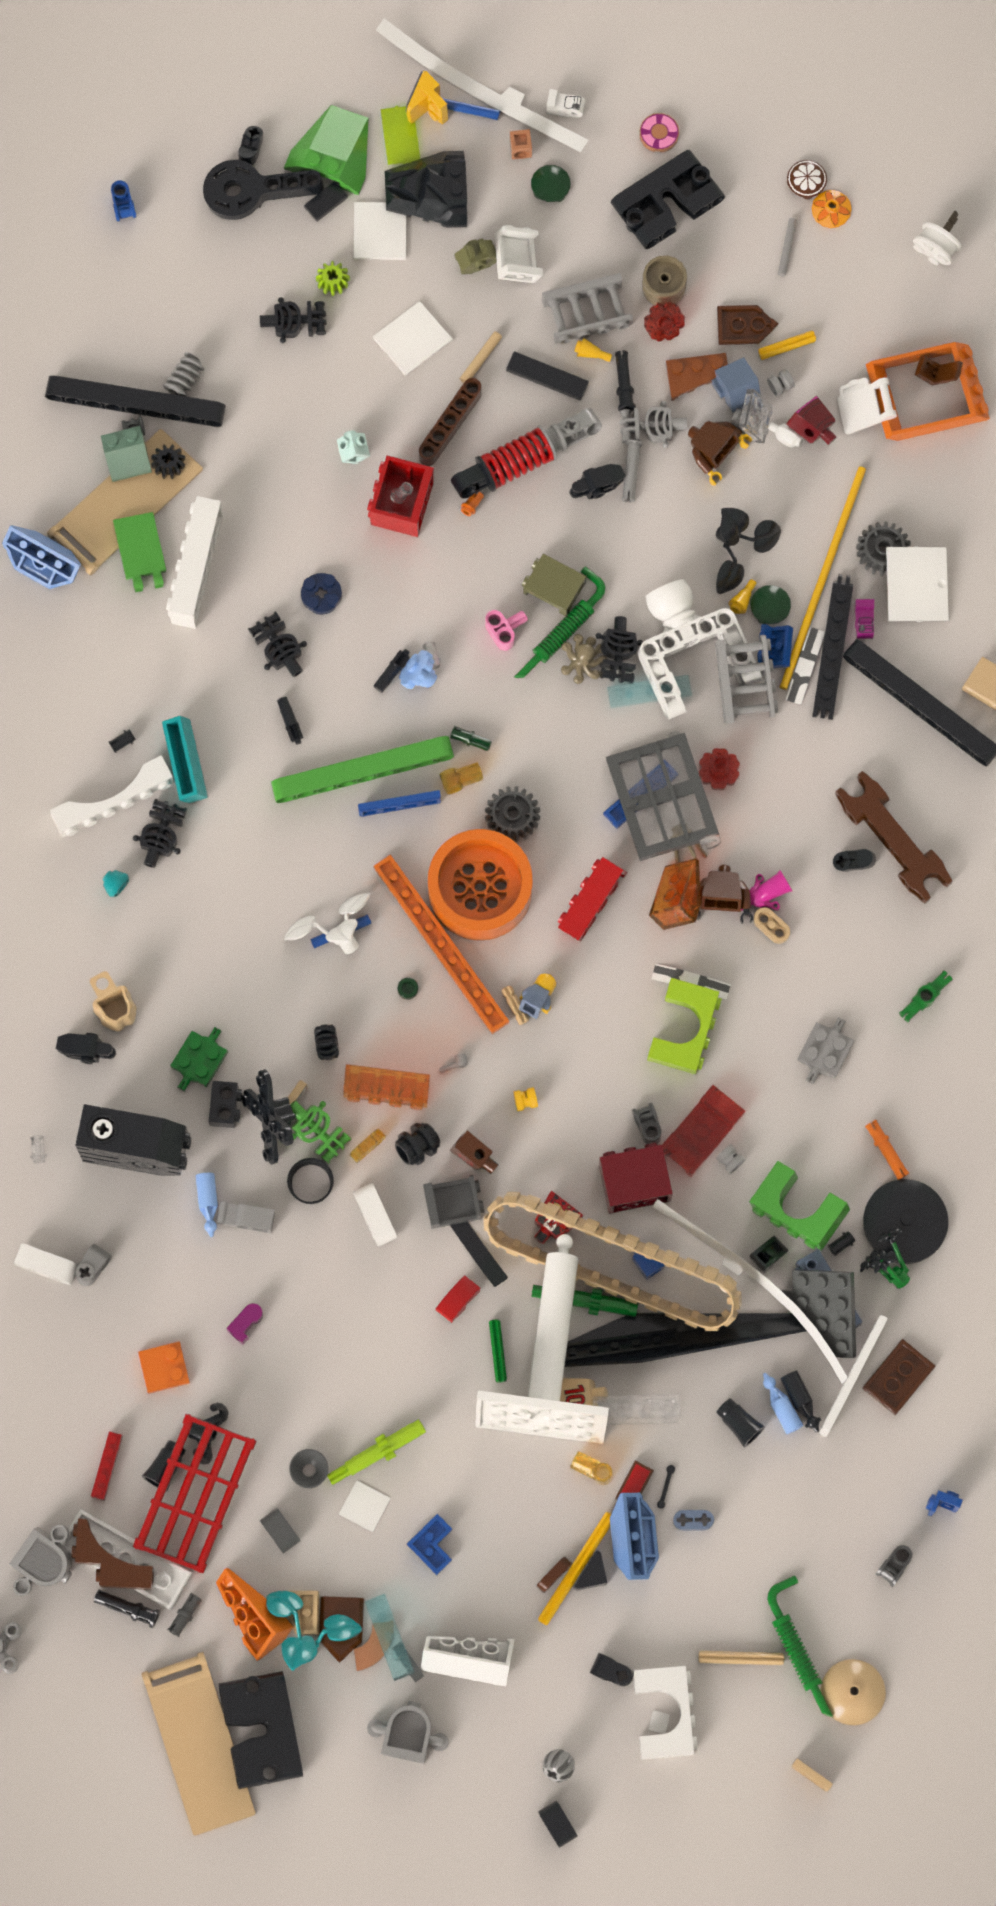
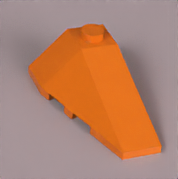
M229 1568L224 1569L216 1584L226 1606L231 1607L235 1618L233 1621L235 1625L240 1626L244 1635L242 1637L244 1645L258 1661L286 1639L293 1629V1625L286 1617H277L271 1614L267 1609V1599L232 1570Z

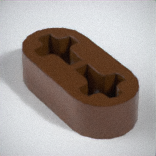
M564 1556L536 1586L545 1593L570 1568L572 1563Z

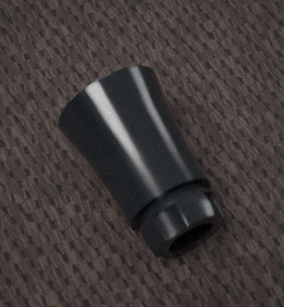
M731 1398L724 1402L716 1411L744 1448L751 1444L765 1429L764 1425L755 1420Z
M168 1440L165 1447L161 1449L153 1463L142 1475L144 1480L157 1488L168 1464L166 1461L170 1458L176 1442ZM183 1448V1450H182V1452H181V1454H180V1457H179V1459H178L179 1462L182 1461L181 1458L184 1456V1454H185V1452H186V1450H185L184 1448ZM176 1466L175 1469H174V1472H173V1474H172V1477H171V1479H170V1482H169V1484H168V1487H167V1489H166V1492L168 1491L169 1486H170V1483H171V1481H172V1478H173V1476H174V1474H175V1472H176V1470H177V1468H178L177 1466Z

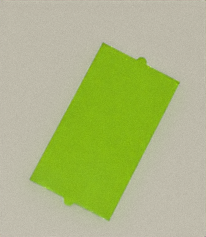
M396 105L395 108L380 109L388 165L400 163L404 165L419 160L420 152L416 123L413 122L411 124L408 121L406 106L399 107Z

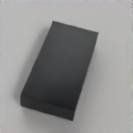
M334 181L307 202L304 208L318 222L345 201L348 195Z

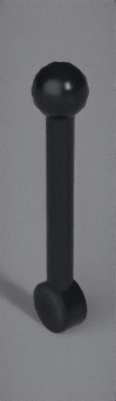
M673 1465L667 1467V1477L661 1499L657 1502V1507L660 1509L665 1507L664 1500L671 1475L675 1472Z

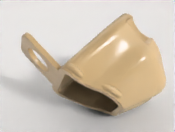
M107 971L92 977L90 984L98 997L93 1002V1012L100 1019L101 1024L117 1032L127 1025H132L136 1018V1005L127 987H116ZM100 978H105L109 982L108 987L104 990H100L96 986V982Z

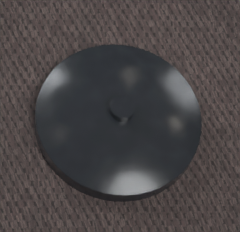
M910 1179L895 1180L877 1189L867 1202L863 1214L864 1233L870 1246L874 1250L879 1251V1255L882 1250H885L886 1253L892 1251L893 1254L890 1258L895 1263H899L892 1245L888 1241L885 1243L882 1241L877 1242V1239L881 1233H888L889 1229L901 1228L903 1234L896 1236V1244L905 1264L918 1263L932 1256L942 1245L948 1230V1213L941 1197L928 1185Z

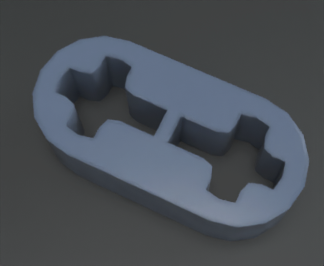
M680 1510L673 1518L674 1526L682 1531H704L710 1529L714 1523V1516L708 1510ZM705 1514L706 1518L710 1519V1522L703 1526L702 1522H695V1519H700ZM681 1515H685V1518L692 1519V1522H686L685 1526H681L677 1519Z

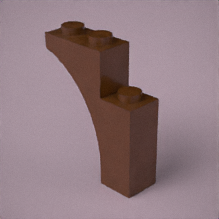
M78 1519V1524H74L73 1537L77 1538L76 1546L72 1545L71 1558L75 1559L76 1564L100 1565V1569H96V1582H99L100 1587L153 1590V1566L130 1564L112 1556L95 1539L90 1529L89 1521L87 1519Z

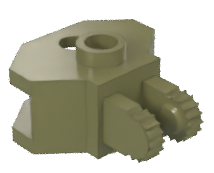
M483 238L467 242L462 249L454 254L455 260H457L460 266L461 274H473L489 268L497 262L496 249L492 240H483Z

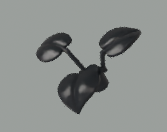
M737 508L721 509V524L716 531V538L724 543L723 547L728 551L733 561H725L718 571L716 591L718 594L735 589L744 577V567L737 563V558L730 549V546L736 545L739 542V538L754 542V550L759 553L771 550L778 542L781 534V527L775 521L764 520L760 522L754 531L755 537L752 538L741 534L749 525L747 513Z

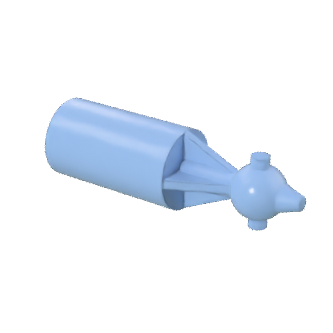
M211 1172L195 1175L199 1209L207 1221L204 1228L209 1233V1236L213 1237L214 1231L217 1229V1224L213 1219L218 1207L215 1175Z
M764 1373L763 1385L766 1389L770 1390V1405L786 1434L788 1435L803 1427L804 1425L788 1396L775 1387L776 1381L773 1377Z

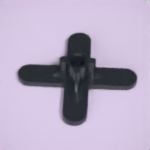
M264 1069L260 1070L258 1076H256L260 1094L257 1095L252 1089L244 1090L241 1100L244 1107H247L253 1116H256L262 1122L263 1131H261V1138L264 1142L262 1154L264 1160L272 1165L278 1163L277 1138L286 1146L292 1145L294 1142L293 1133L289 1125H291V1121L296 1119V1116L289 1104L288 1097L273 1100L272 1080L269 1072Z

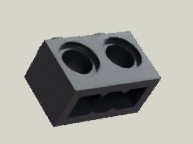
M212 1081L209 1112L210 1126L235 1128V1122L240 1121V1110H237V1102H241L242 1089H239L238 1083ZM225 1090L233 1092L232 1096L228 1099L221 1097L222 1092ZM224 1110L231 1113L228 1119H221L219 1114Z

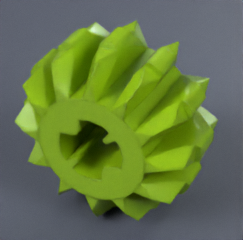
M331 261L330 266L324 263L323 269L318 268L316 282H318V289H323L325 295L329 291H331L332 296L335 295V291L342 294V288H348L347 282L350 281V276L347 275L348 269L342 268L341 262L335 266L334 261Z

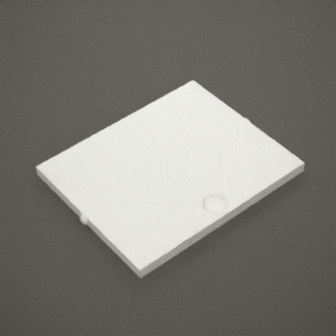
M887 547L888 620L917 622L949 621L946 547Z

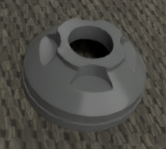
M305 1449L293 1456L289 1465V1472L292 1480L300 1487L315 1488L325 1481L329 1467L322 1453L313 1449ZM312 1464L315 1466L316 1472L313 1476L308 1477L304 1475L303 1468L305 1465Z

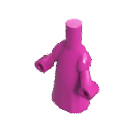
M781 870L765 882L762 874L756 875L755 884L750 888L751 905L759 908L768 907L775 911L780 909L778 902L774 901L772 903L769 901L793 891Z

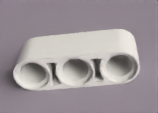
M373 1183L353 1191L376 1245L379 1247L396 1239V1233Z
M21 1244L14 1261V1265L68 1285H71L75 1276V1270L78 1267V1264L26 1244Z

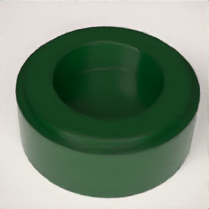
M404 978L398 983V994L403 999L410 1000L418 994V984L414 979Z

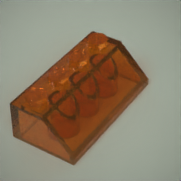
M346 1064L343 1095L350 1102L367 1100L369 1104L380 1105L383 1102L389 1103L391 1107L400 1108L402 1105H407L411 1109L422 1110L428 1106L431 1084L430 1075Z

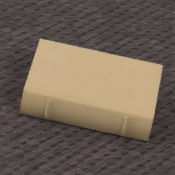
M982 656L963 685L962 690L996 710V664Z

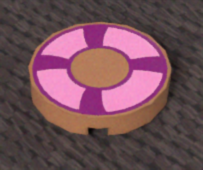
M663 113L652 114L646 117L641 124L639 130L640 140L643 146L650 151L666 152L677 144L679 126L669 115Z

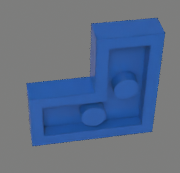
M438 1514L407 1543V1546L436 1576L452 1561L438 1544L453 1529Z

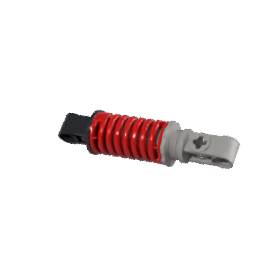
M586 408L558 424H552L546 430L539 425L531 432H527L525 436H519L518 439L505 443L504 447L499 446L497 450L493 449L490 453L475 457L476 465L453 475L451 483L462 499L469 498L487 487L491 492H494L501 485H506V478L509 482H512L514 477L520 478L521 473L526 475L528 470L534 471L535 467H541V462L545 465L551 461H556L557 452L564 451L567 447L597 434L601 430L602 424L593 410Z

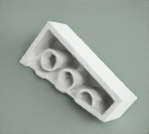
M427 1636L420 1670L506 1686L515 1639L507 1638V1642H497V1638H488L487 1641H475V1638L466 1637V1639L459 1641L455 1637Z

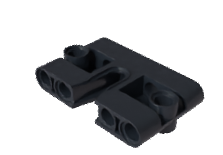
M686 150L617 194L610 203L626 223L627 230L637 237L645 249H650L676 232V221L669 206L663 200L664 198H671L685 214L695 220L721 203L725 198V194L710 177L709 169L701 165L691 150ZM702 176V177H704L705 179H704V180H698L697 177ZM631 219H638L639 222L633 223V222H631L630 220H631Z
M283 1671L218 1683L226 1726L248 1727L262 1724L267 1729L265 1735L250 1738L230 1749L238 1789L303 1777ZM248 1682H256L258 1690L256 1692H249L246 1687ZM265 1768H272L275 1772L274 1778H265L263 1770Z

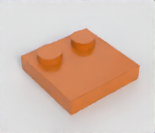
M180 1341L138 1352L148 1394L190 1384Z

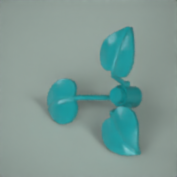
M276 1591L267 1596L266 1606L271 1614L277 1617L294 1615L298 1638L289 1637L281 1645L283 1658L292 1671L312 1661L317 1656V1648L325 1634H327L330 1640L344 1641L362 1632V1627L353 1619L345 1615L336 1614L325 1619L324 1627L326 1629L321 1631L316 1641L311 1636L302 1637L299 1617L296 1612L303 1608L302 1599L290 1591Z

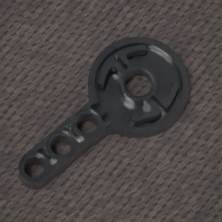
M228 160L219 163L207 174L203 184V195L209 209L215 215L227 220H238L251 215L257 208H261L264 201L317 195L323 191L324 184L321 175L315 170L264 176L247 162ZM313 180L318 181L315 185H309ZM294 182L298 183L295 187H289ZM272 185H278L276 189H270ZM231 186H239L241 188V192L238 195H227V190Z

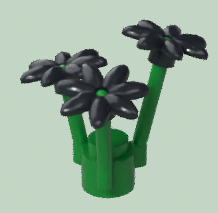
M901 1228L889 1229L888 1233H881L877 1239V1242L882 1241L885 1243L888 1241L892 1245L901 1266L900 1268L898 1266L893 1268L889 1266L890 1263L894 1262L890 1258L893 1252L889 1251L886 1253L885 1250L880 1252V1257L877 1256L879 1251L873 1250L870 1256H866V1261L860 1265V1272H863L865 1268L866 1270L869 1267L874 1268V1273H881L897 1289L903 1288L910 1281V1277L907 1275L909 1269L905 1265L896 1244V1236L903 1234Z

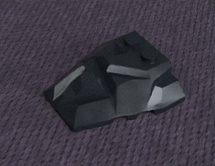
M442 151L384 172L387 211L408 217L412 215L420 217L425 222L430 220L441 223V226L446 228L467 227V183L464 151Z

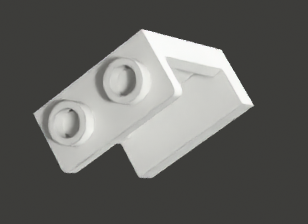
M504 225L494 233L498 279L535 283L543 276V268L536 267L534 238L539 235L538 230H531L529 227L515 228L512 225Z

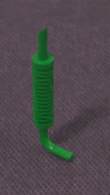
M586 566L583 567L581 573L596 585V592L587 602L581 600L558 623V626H555L544 640L532 650L535 655L514 678H524L540 661L546 663L556 653L555 651H558L562 644L567 642L572 634L594 614L595 611L592 607L602 599L606 587L604 581Z
M794 1575L773 1585L768 1592L767 1601L776 1618L772 1624L774 1628H777L775 1631L779 1632L777 1635L781 1636L779 1639L783 1640L781 1643L785 1644L783 1647L787 1648L785 1651L789 1652L787 1655L791 1656L789 1659L793 1660L791 1663L795 1664L793 1667H796V1672L798 1671L797 1676L800 1675L799 1680L802 1679L801 1684L804 1683L803 1688L805 1692L811 1690L822 1714L833 1717L818 1687L823 1682L820 1677H817L819 1674L815 1673L817 1670L813 1669L815 1668L814 1665H811L813 1662L809 1661L811 1658H808L809 1654H806L807 1650H804L805 1646H802L803 1642H800L801 1638H798L799 1634H796L798 1631L794 1630L796 1627L792 1626L794 1623L790 1622L792 1620L790 1615L784 1616L777 1603L778 1593L798 1584V1580Z

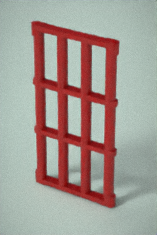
M185 1414L182 1422L183 1427L172 1454L166 1461L168 1464L156 1494L150 1501L152 1504L138 1538L136 1537L132 1547L186 1566L199 1573H204L207 1567V1559L219 1529L223 1527V1519L235 1489L239 1487V1479L257 1440L203 1421L191 1414ZM194 1422L204 1426L205 1429L189 1466L179 1462L178 1459ZM215 1430L225 1434L211 1472L208 1473L198 1469L212 1432ZM233 1438L244 1441L245 1444L229 1481L218 1477L231 1442ZM177 1466L187 1470V1474L173 1506L162 1502V1499ZM198 1474L208 1479L194 1513L183 1510L182 1507L194 1477ZM217 1481L228 1487L215 1519L212 1521L202 1517V1514ZM159 1507L171 1510V1514L157 1549H153L144 1544ZM179 1514L192 1519L178 1554L175 1557L164 1552ZM199 1522L211 1525V1529L197 1564H193L184 1559Z

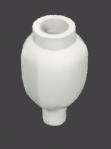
M772 422L769 425L768 429L775 433L777 440L788 447H801L805 440L787 424L777 425Z

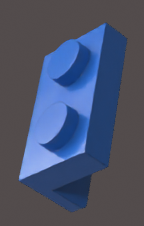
M762 624L759 638L760 635H766V639H770L771 651H768V657L773 661V669L790 667L793 627L789 625L770 627L767 624ZM761 650L757 654L758 663L763 662Z
M938 1490L935 1495L932 1494L929 1497L925 1508L929 1510L927 1515L932 1517L937 1506L956 1513L961 1507L963 1499H960L959 1494L947 1490L945 1493Z

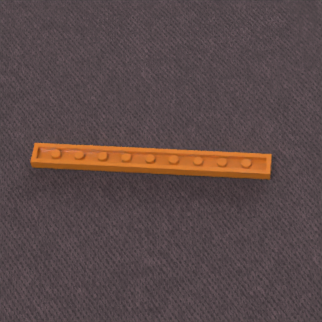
M391 854L375 864L373 868L491 1034L493 1035L509 1024L508 1018Z

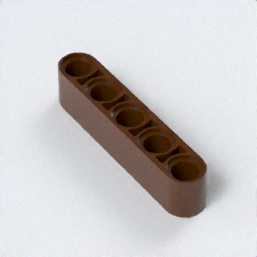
M469 378L463 383L420 445L419 461L422 465L431 466L438 460L481 397V383L478 379ZM474 387L477 389V391L471 393L468 391V389ZM459 403H463L466 405V407L463 409H460L456 406ZM448 419H452L455 421V423L452 425H448L445 423V421ZM437 435H441L444 437V439L441 441H437L434 439V437ZM426 451H430L433 453V455L430 457H425L423 453Z

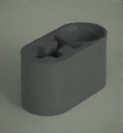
M278 1508L260 1520L283 1554L301 1541Z

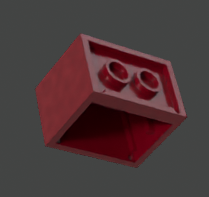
M650 1143L644 1145L645 1148L636 1150V1147H629L624 1149L622 1153L615 1154V1151L603 1153L602 1157H599V1170L609 1214L651 1206L655 1204L657 1199L662 1203L671 1202L673 1193L662 1145Z

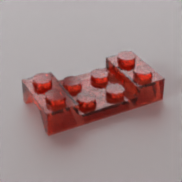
M712 1085L683 1122L662 1144L664 1155L670 1157L683 1168L688 1176L692 1177L744 1116L745 1110L716 1086Z

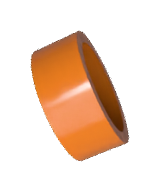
M487 829L464 831L448 839L435 853L428 871L429 901L433 913L439 922L455 935L477 941L501 937L513 930L522 921L529 909L532 898V869L521 847L506 835ZM486 866H493L495 871L486 873L484 868ZM471 867L474 869V872L467 875L463 872V869ZM503 882L507 887L504 890H498L495 885ZM477 884H483L486 888L483 891H477L474 887ZM462 885L465 890L457 893L454 891V887ZM493 900L498 905L495 908H489L486 903ZM468 902H474L477 906L475 909L470 910L465 905Z

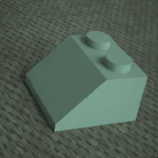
M140 426L101 435L112 482L152 472L145 438Z

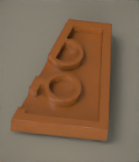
M726 353L666 360L671 401L677 399L678 396L694 391L704 384L711 383V380L716 378L715 370L728 365Z

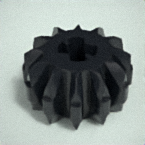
M164 444L163 450L156 448V454L151 456L153 460L151 466L155 469V474L159 475L162 473L163 479L167 475H170V478L173 479L174 473L180 475V469L185 468V455H181V449L175 450L173 444L170 448H167Z
M333 1024L315 1027V1045L320 1060L338 1058L339 1045L336 1028Z

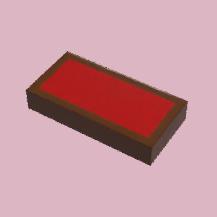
M635 1460L615 1499L618 1500L620 1493H641L642 1495L654 1470Z

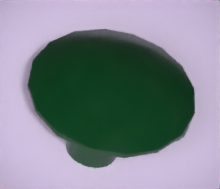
M556 165L540 167L531 179L534 197L546 202L563 201L571 187L568 173L562 167Z
M774 585L763 586L752 596L750 602L751 611L759 623L777 624L789 616L791 600L787 592L781 587Z

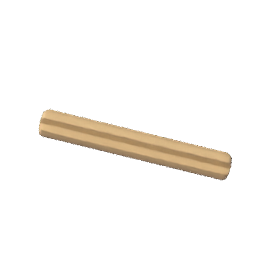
M699 1651L698 1661L700 1663L783 1665L784 1654Z

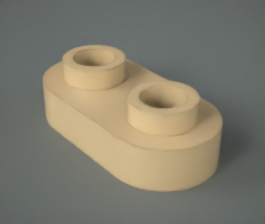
M760 908L755 912L753 919L755 926L770 940L777 944H782L788 940L790 935L789 926L772 910ZM766 917L768 921L763 923L760 921V918ZM781 931L783 935L778 937L775 932Z

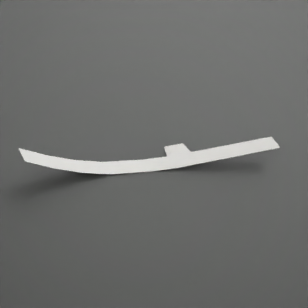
M385 18L376 29V31L416 61L493 108L579 152L583 150L589 141L521 106L525 94L509 87L500 95L453 68L412 40Z
M657 1199L653 1207L724 1256L722 1265L738 1276L745 1271L782 1303L813 1337L843 1384L847 1375L817 1328L793 1301L748 1262Z

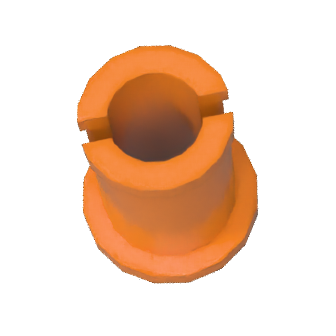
M480 491L478 494H473L465 503H462L461 512L466 516L475 514V509L484 498V495Z

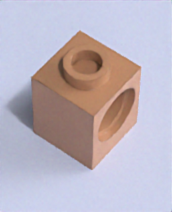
M530 129L510 131L512 160L532 158Z

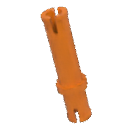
M877 1120L867 1124L865 1128H867L874 1139L875 1147L878 1146L897 1179L900 1180L902 1177L910 1174L889 1142V1136L884 1134Z

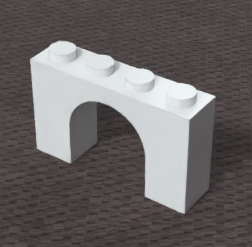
M686 1666L634 1670L635 1694L663 1692L672 1696L680 1708V1720L675 1729L666 1734L639 1737L641 1760L694 1755V1750H698L697 1737L692 1736V1728H696L694 1714L690 1715V1706H693V1695L688 1693L687 1685L691 1684L690 1671H686Z

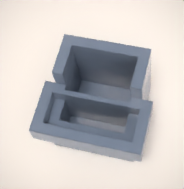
M744 357L715 370L716 378L711 380L712 386L720 398L725 397V402L732 413L737 408L742 409L762 400L758 378Z

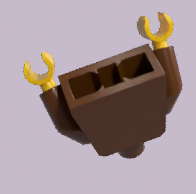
M707 421L700 429L692 426L688 431V436L692 438L690 443L693 447L692 454L695 462L705 474L710 476L709 482L714 486L716 482L713 481L712 477L717 476L721 481L722 475L719 472H714L712 469L717 470L738 443L740 447L747 449L749 445L744 442V439L749 442L753 440L750 434L743 435L740 429L728 421L715 423Z

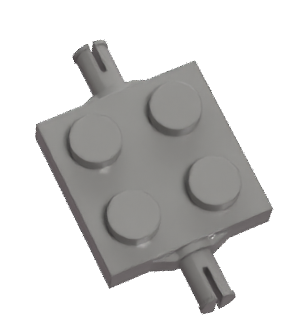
M837 1018L833 1028L816 1022L798 1057V1061L806 1064L811 1069L806 1081L814 1084L819 1073L827 1074L833 1078H836L854 1044L853 1039L844 1036L840 1032L846 1022L844 1019L841 1021V1018Z

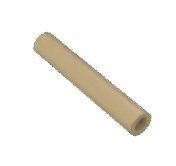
M493 332L459 378L461 382L464 383L467 379L473 378L502 339L498 332Z

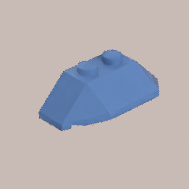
M10 525L2 542L14 569L48 589L73 583L81 567V563L71 550L34 530Z
M620 1493L610 1516L614 1562L628 1580L649 1579L650 1573L659 1559L655 1515L648 1504L642 1499L641 1493Z

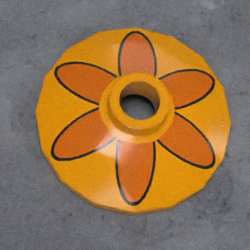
M828 190L818 194L813 200L811 208L816 222L828 228H836L845 224L850 218L852 211L851 203L847 196L835 190ZM829 204H834L836 207L832 209L829 207Z

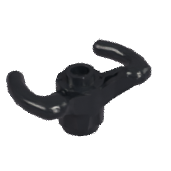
M219 1402L211 1404L210 1410L212 1412L218 1410L219 1414L203 1421L216 1426L221 1425L228 1418L229 1412L227 1407ZM193 1422L188 1437L197 1440L199 1444L205 1427ZM215 1430L212 1432L200 1462L202 1465L209 1464L213 1458L211 1442L217 1436V1431Z

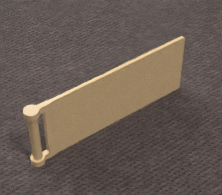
M159 429L146 441L150 465L153 462L151 456L156 454V448L163 450L164 444L167 448H170L173 444L175 450L180 448L182 451L181 455H185V468L180 469V475L174 473L173 479L170 478V475L163 479L162 473L156 475L155 469L152 466L151 473L112 482L110 475L47 532L51 539L54 538L59 544L73 552L90 576L119 549L113 520L150 512L156 515L203 471V468L162 429ZM62 529L67 531L96 561L91 563L60 531Z
M204 1652L198 1653L196 1657L149 1673L148 1671L142 1672V1678L193 1835L196 1836L254 1816L256 1813L248 1788L238 1789L230 1750L234 1745L228 1726L225 1724L224 1714ZM199 1664L201 1665L202 1671L155 1687L152 1686L151 1681Z

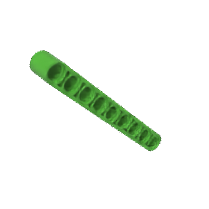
M441 736L281 777L271 781V786L276 803H284L444 762L454 758V753L449 736Z

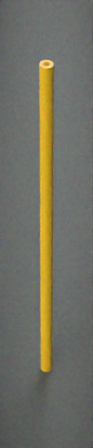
M858 467L794 644L790 657V667H786L779 687L783 690H787L863 480L866 471L864 467Z

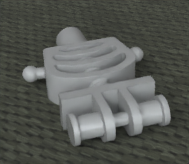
M665 401L660 403L661 407H651L646 414L645 421L640 422L638 408H634V418H630V409L620 410L622 416L620 425H624V427L620 428V433L623 434L622 443L632 440L631 434H635V440L640 441L639 430L645 429L646 435L652 443L663 442V447L668 448L669 443L667 441L672 440V430H687V417L672 418L671 408H666L667 403ZM655 414V420L649 421V418ZM663 415V419L658 421L659 416ZM650 429L655 430V435L651 433Z

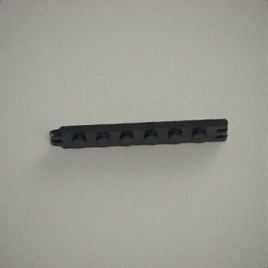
M838 574L837 582L833 581L812 717H817L818 710H821L820 718L824 719L825 712L828 711V720H833L853 584H850L851 576L846 575L845 583L842 582V574Z

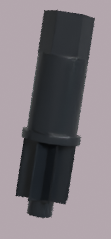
M404 649L403 652L399 650L393 660L389 662L388 667L374 684L376 690L383 693L398 672L402 670V667L410 658L408 650Z
M282 697L277 700L285 723V729L291 742L299 745L302 743L301 739L303 738L299 723L295 718L287 697Z

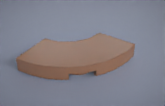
M394 1621L372 1624V1633L369 1640L363 1646L354 1649L357 1671L365 1670L375 1665L387 1653L394 1636Z

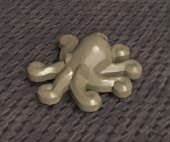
M576 634L573 637L576 643L574 653L571 643L564 642L561 648L563 651H566L571 663L569 666L563 665L561 673L569 675L576 669L577 675L573 678L576 684H581L584 681L583 672L592 679H598L600 671H592L590 668L597 667L604 659L608 660L604 655L594 660L599 653L602 654L601 644H598L594 649L593 646L596 644L594 637H588L585 642L586 644H582L583 636Z

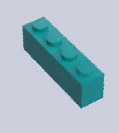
M177 716L162 721L179 800L190 804L208 798L190 719Z

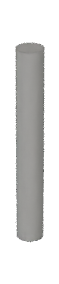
M789 218L778 275L782 277L786 276L797 222L794 218Z

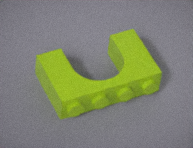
M671 978L665 1001L692 1010L699 1019L700 1030L694 1039L682 1044L653 1037L647 1061L696 1075L697 1069H702L705 1059L701 1057L703 1049H708L710 1038L707 1037L708 1030H713L715 1025L714 1010L719 1011L722 1001V998L718 997L720 991Z

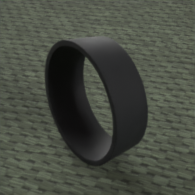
M305 1158L296 1162L290 1169L287 1177L290 1193L298 1201L305 1204H317L323 1201L330 1194L334 1184V1177L330 1167L322 1160L316 1158ZM316 1165L324 1169L328 1174L330 1188L323 1198L309 1202L299 1199L294 1193L292 1179L297 1170L303 1166Z

